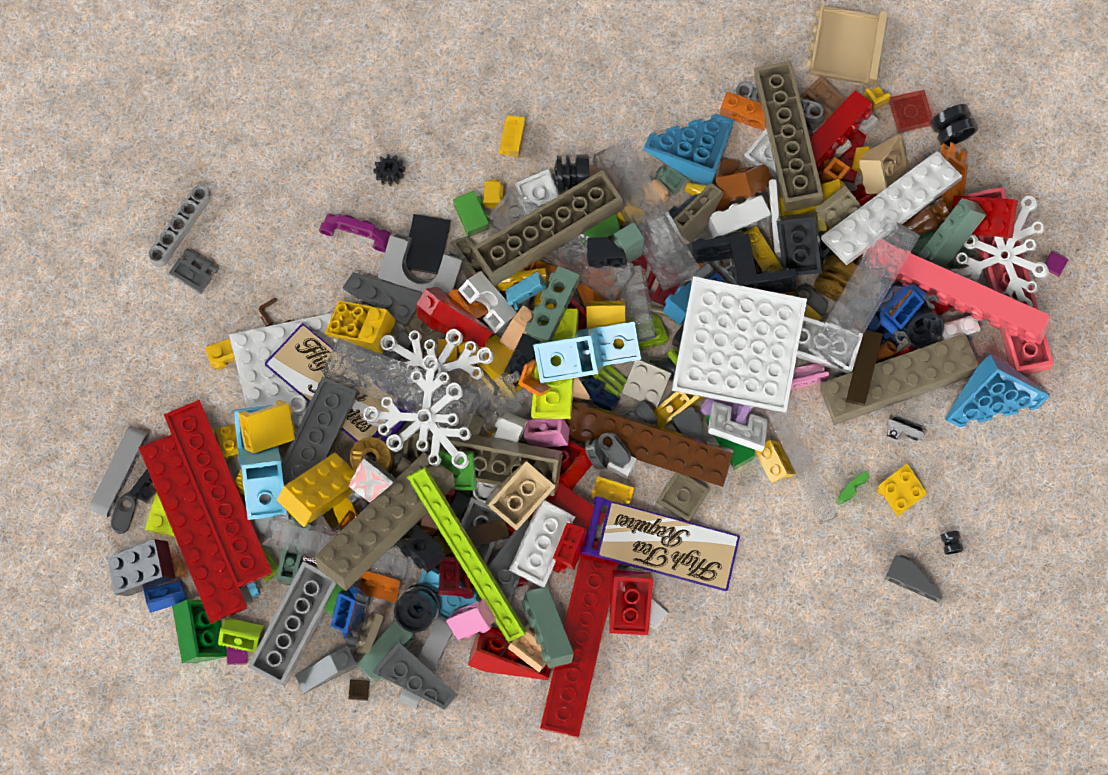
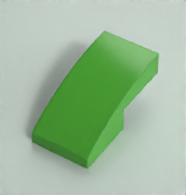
M867 471L858 475L844 488L836 502L838 506L854 498L857 494L855 488L869 481L870 476Z

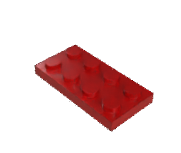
M954 195L952 210L964 198L978 203L986 213L985 218L971 235L1013 238L1018 200Z

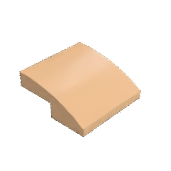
M528 624L525 627V635L515 639L508 649L540 672L547 662L543 661L541 656L542 649L535 641L534 628H531Z

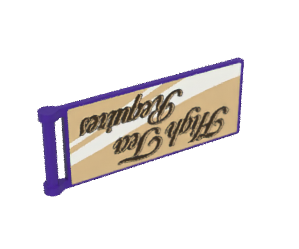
M304 323L264 363L267 368L299 395H302L309 403L322 376L358 391V395L341 429L355 442L367 437L375 438L379 434L378 427L388 421L378 420L376 423H369L363 417L364 410L369 406L375 407L379 412H389L381 404L384 397L392 398L394 405L401 413H412ZM387 400L385 406L390 405L391 401ZM372 413L370 418H375L376 413ZM407 421L397 423L391 429L390 435L383 436L381 441L386 443L388 437L396 435Z
M594 497L593 503L595 505L585 546L582 547V554L722 591L728 590L740 539L739 535L610 501L602 497ZM602 506H607L598 550H595L592 547Z

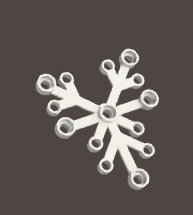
M1025 196L1021 200L1022 210L1014 225L1013 238H1009L1005 245L1003 238L994 237L998 247L996 248L979 241L977 236L971 235L969 238H973L974 241L972 244H968L967 241L964 243L967 249L974 250L977 248L994 256L979 262L961 252L956 257L957 262L961 265L966 264L969 266L961 270L951 269L950 271L963 277L972 274L968 279L978 283L983 269L997 263L1005 265L1010 282L1006 291L1002 294H1008L1010 298H1013L1012 295L1015 291L1019 302H1027L1028 306L1033 307L1032 301L1025 297L1022 288L1033 294L1037 292L1038 285L1034 281L1028 282L1018 278L1013 263L1031 270L1040 279L1048 275L1049 269L1042 262L1035 264L1016 256L1026 251L1035 250L1037 245L1033 239H1027L1024 244L1013 248L1016 241L1044 231V225L1039 221L1034 222L1031 227L1022 230L1029 212L1037 208V200L1033 196ZM1027 200L1032 201L1030 206L1025 205ZM1040 224L1041 229L1036 231L1035 226ZM1029 242H1033L1032 248H1027ZM1007 252L1008 257L1003 259L1002 254ZM964 255L966 257L965 261L960 262V257ZM1040 266L1043 267V271L1041 273H1037V268ZM1034 284L1035 289L1030 291L1029 286Z
M456 329L449 330L446 334L448 343L438 358L440 362L439 371L434 376V380L441 372H449L459 368L468 372L472 378L476 380L483 377L482 369L471 365L480 362L483 364L491 363L494 359V353L486 347L479 349L477 352V344L469 341L465 344V349L457 361L445 364L454 347L463 341V335L460 331ZM414 330L409 334L414 354L398 345L397 340L391 335H385L381 339L380 345L384 350L389 352L395 351L410 360L401 364H392L389 367V372L392 375L399 376L402 371L419 366L425 369L422 364L424 358L420 344L422 339L420 332ZM414 334H418V338L413 340ZM458 335V340L454 341V336ZM429 339L424 343V348L427 350L428 355H434L437 358L435 352L437 343ZM392 341V346L388 347V343ZM433 343V347L429 349L428 345ZM473 344V350L469 351V346ZM489 354V358L485 360L484 356ZM431 362L429 366L434 367L435 362ZM398 367V371L394 373L393 369ZM426 369L420 371L424 375V379L426 378ZM479 370V375L475 377V371ZM407 373L404 377L405 382L409 385L416 384L413 381H408L412 373ZM420 374L415 376V380H419ZM443 385L435 390L436 398L431 407L445 396ZM421 388L416 396H410L406 401L407 408L412 412H418L423 407L424 391ZM452 400L440 410V414L448 415L447 406L453 412L460 413L463 410V404L457 400ZM415 402L419 403L417 408H414ZM459 404V408L455 410L454 406ZM451 417V418H450V423H453L454 420H453V418ZM437 423L439 428H453L451 425L445 427L444 423Z
M427 355L422 362L423 367L427 370L426 381L420 371H414L411 374V380L424 391L423 407L417 413H401L394 405V400L387 396L382 399L381 404L389 412H379L375 407L369 406L364 410L363 417L369 423H376L378 420H388L378 427V432L382 436L390 435L391 429L400 421H414L399 436L391 435L388 437L386 445L394 452L400 451L403 448L404 442L419 429V440L416 443V447L421 452H426L429 449V443L427 442L429 428L433 433L428 462L432 466L440 465L439 449L441 442L452 456V464L459 469H463L468 465L469 458L465 453L459 452L447 437H460L462 440H468L471 437L470 430L465 427L460 429L439 428L435 424L448 423L451 426H456L459 423V417L454 413L448 415L437 413L452 400L460 399L463 395V389L457 383L449 384L446 388V395L431 407L432 393L441 385H447L451 378L446 372H441L434 380L435 371L439 368L440 362L434 355ZM431 362H435L434 367L429 366ZM420 374L419 380H415V376ZM443 376H447L445 381H441ZM454 390H458V394L454 396ZM390 400V405L385 406V402ZM376 413L375 418L371 419V414ZM428 415L429 419L423 421L424 416ZM451 417L456 418L453 423H450ZM387 427V431L382 433V429ZM467 431V435L462 437V432ZM399 441V445L394 447V443ZM425 442L426 446L421 449V443ZM437 457V461L432 463V459ZM461 458H464L463 464H459Z

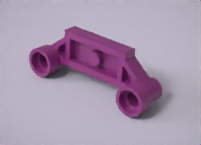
M328 213L319 228V232L327 236H333L335 229H340L373 239V249L383 253L386 251L391 235L389 231L379 230L369 221H360L350 215L343 216L340 214L335 216Z

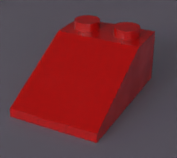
M569 440L567 446L547 447L548 449L563 451L559 482L572 490L593 465L586 454V450Z
M612 570L609 633L649 634L653 576L651 572Z

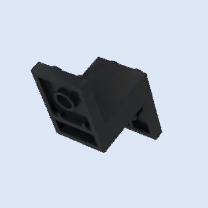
M736 233L733 236L726 237L720 235L713 239L706 240L701 238L692 242L693 264L731 259L736 285L775 293L795 291V269L783 268L777 272L764 271L756 274L749 233Z

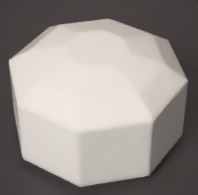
M294 394L288 399L292 414H301L305 411L306 400L302 395Z

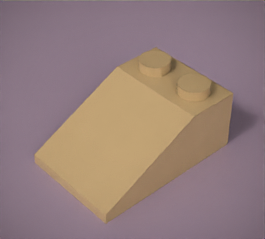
M898 134L870 149L860 159L859 168L862 170V182L866 194L881 193L900 179L908 169L902 134Z
M525 461L493 491L485 502L515 530H518L556 486Z

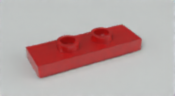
M859 129L855 133L852 132L848 137L851 147L842 154L841 162L850 167V170L841 181L853 184L857 175V171L852 169L856 148L864 147L866 135Z

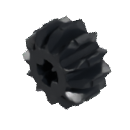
M387 154L386 159L380 156V162L375 161L376 168L373 169V172L376 174L375 178L377 181L381 180L382 185L388 182L391 187L392 181L398 184L399 179L404 178L403 172H405V167L402 166V160H397L396 155L390 158V154ZM387 168H390V170H391V168H392L393 171L389 172V170H388V171L386 172V169H387Z

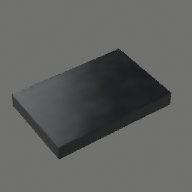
M413 214L409 234L412 240L406 258L408 270L438 274L445 253L451 220Z

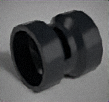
M950 531L940 535L941 541L945 545L943 548L945 555L959 553L964 550L963 545L959 541L961 537L959 531Z

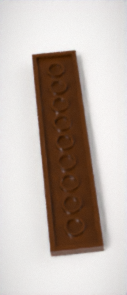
M572 399L571 419H564L570 429L569 439L586 444L587 440H599L602 434L613 432L627 447L631 456L639 461L714 485L724 486L734 450ZM606 436L604 444L611 447L613 445L612 438Z

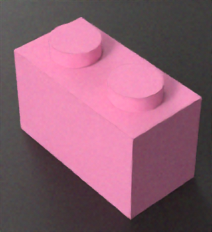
M564 419L528 420L524 431V438L531 446L542 448L567 446L570 429Z
M485 599L454 610L446 619V622L457 640L464 637L466 639L471 638L479 631L481 633L488 631L496 618Z

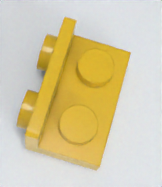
M230 338L205 347L212 369L221 370L226 368L228 363H235Z
M778 440L765 442L762 452L755 450L770 482L774 483L781 478H789L795 475Z

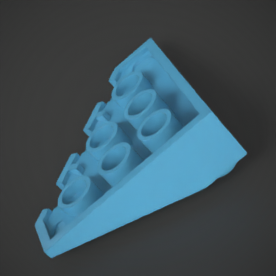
M720 114L711 115L710 120L702 122V119L689 122L687 127L681 129L679 125L668 128L665 134L658 136L656 132L649 134L644 151L689 179L709 185L714 179L735 120Z
M990 354L976 368L945 417V420L958 427H963L970 420L977 419L978 423L993 420V415L1003 413L1004 417L1018 414V409L1025 407L1035 410L1050 397V394L1005 361Z

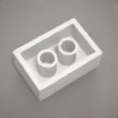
M762 195L746 199V202L742 204L735 203L731 205L728 210L723 212L720 210L713 213L709 220L708 231L712 239L720 235L726 237L733 236L736 233H744L755 226L760 231L769 226L771 213Z

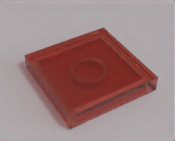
M925 90L890 97L889 106L897 133L931 126L930 121L933 117Z

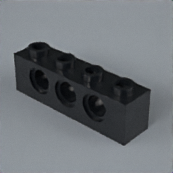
M416 524L393 545L398 546L405 557H410L419 569L423 568L427 573L446 559L443 547Z

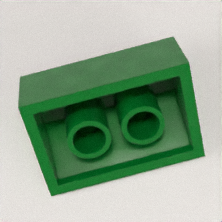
M185 600L172 606L182 663H199L227 657L226 646L218 644L220 628L222 626L221 620L210 624L201 600Z

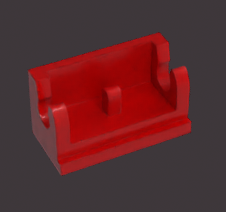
M566 523L553 556L557 564H564L569 569H575L588 534L585 528Z

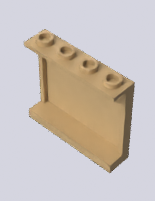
M822 1L821 7L816 9L815 18L819 19L818 24L814 23L812 32L816 36L815 41L811 40L809 51L813 52L812 58L808 57L806 68L810 69L809 75L875 86L888 12L880 11L879 15L824 6L825 1Z

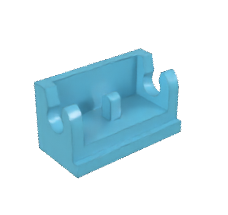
M536 272L505 290L507 302L510 306L513 305L514 310L517 311L519 309L518 304L539 293L544 288H548V284Z

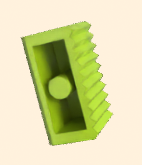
M225 618L220 628L218 644L255 653L263 638L264 626Z

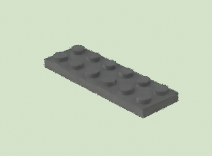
M322 376L294 436L295 440L291 442L281 464L284 486L329 457L358 395V391Z

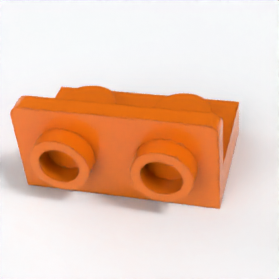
M366 571L361 576L360 588L365 594L391 603L397 602L401 589L400 580Z

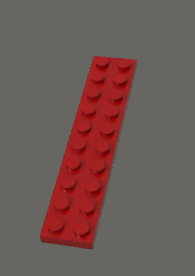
M200 400L163 414L235 588H241L272 575L271 568L252 523L247 518V511Z
M172 434L140 446L139 451L210 624L246 610L247 605L240 588H235Z
M594 541L592 548L598 550L599 542ZM582 553L580 555L564 623V630L574 654L571 663L554 667L540 726L541 730L579 738L610 604L612 570L618 569L619 563Z

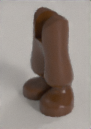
M942 197L937 199L933 205L924 207L898 227V231L901 233L904 241L912 240L939 228L940 222H944L950 214Z

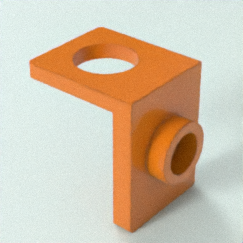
M533 359L525 364L518 384L526 388L528 392L542 396L550 390V387L531 377L537 362Z

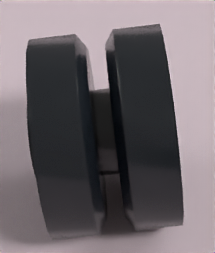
M966 104L952 106L940 112L930 121L933 131L939 133L937 139L940 145L946 144L950 147L951 142L958 144L970 138L978 131L975 120L969 118L971 112Z

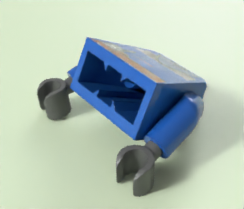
M912 284L902 287L893 286L888 293H882L879 298L878 308L881 310V324L892 335H896L895 338L899 344L904 345L900 338L905 336L909 340V337L905 332L898 329H902L924 303V300L930 309H935V306L930 302L936 301L939 303L936 295L928 296L926 295L927 292Z
M352 585L347 591L339 592L330 625L342 632L343 638L346 640L345 647L356 649L357 637H353L352 630L363 622L367 607L370 604L369 595L365 594L357 585Z

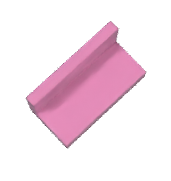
M815 363L794 368L791 389L825 382L828 380L829 373L825 372L824 366Z

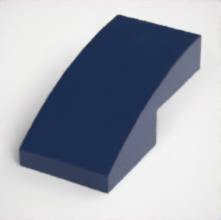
M589 375L582 382L590 396L589 398L602 409L612 411L619 404L620 398L604 390L606 383L594 378L592 375Z

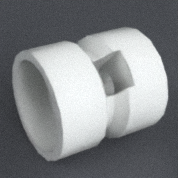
M476 482L477 488L473 490V498L486 504V499L497 488V485Z

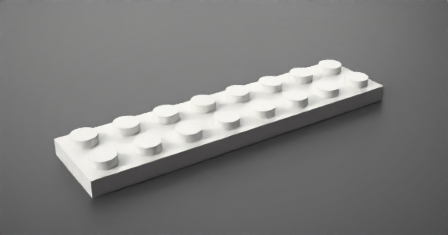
M936 151L822 235L821 240L848 265L879 240L883 239L961 181L962 175Z

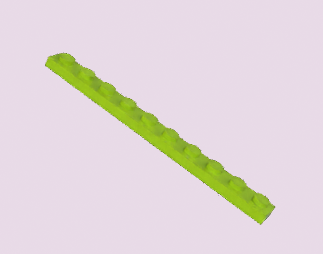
M425 466L409 474L407 478L481 599H485L496 618L495 622L506 640L510 642L525 635V628L427 467Z

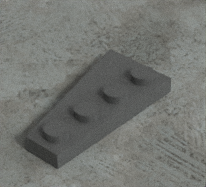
M354 272L342 287L344 291L371 307L388 310L396 322L407 327L416 314V304L423 294Z

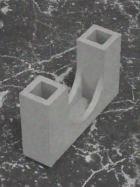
M393 232L389 237L378 278L384 282L394 283L421 293L427 288L438 287L450 297L448 293L452 289H456L466 256L448 250L443 255L437 276L430 280H421L410 273L406 264L412 238Z

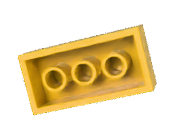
M335 452L285 485L277 501L305 527L351 495L354 490L348 485L355 471Z

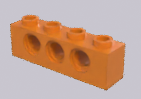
M728 91L726 92L720 107V115L763 131L766 129L759 102Z

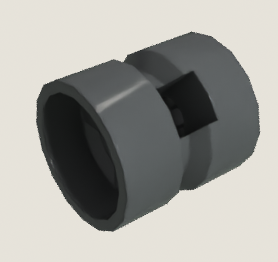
M644 401L635 407L634 412L629 411L624 414V416L649 424L657 422L656 415Z

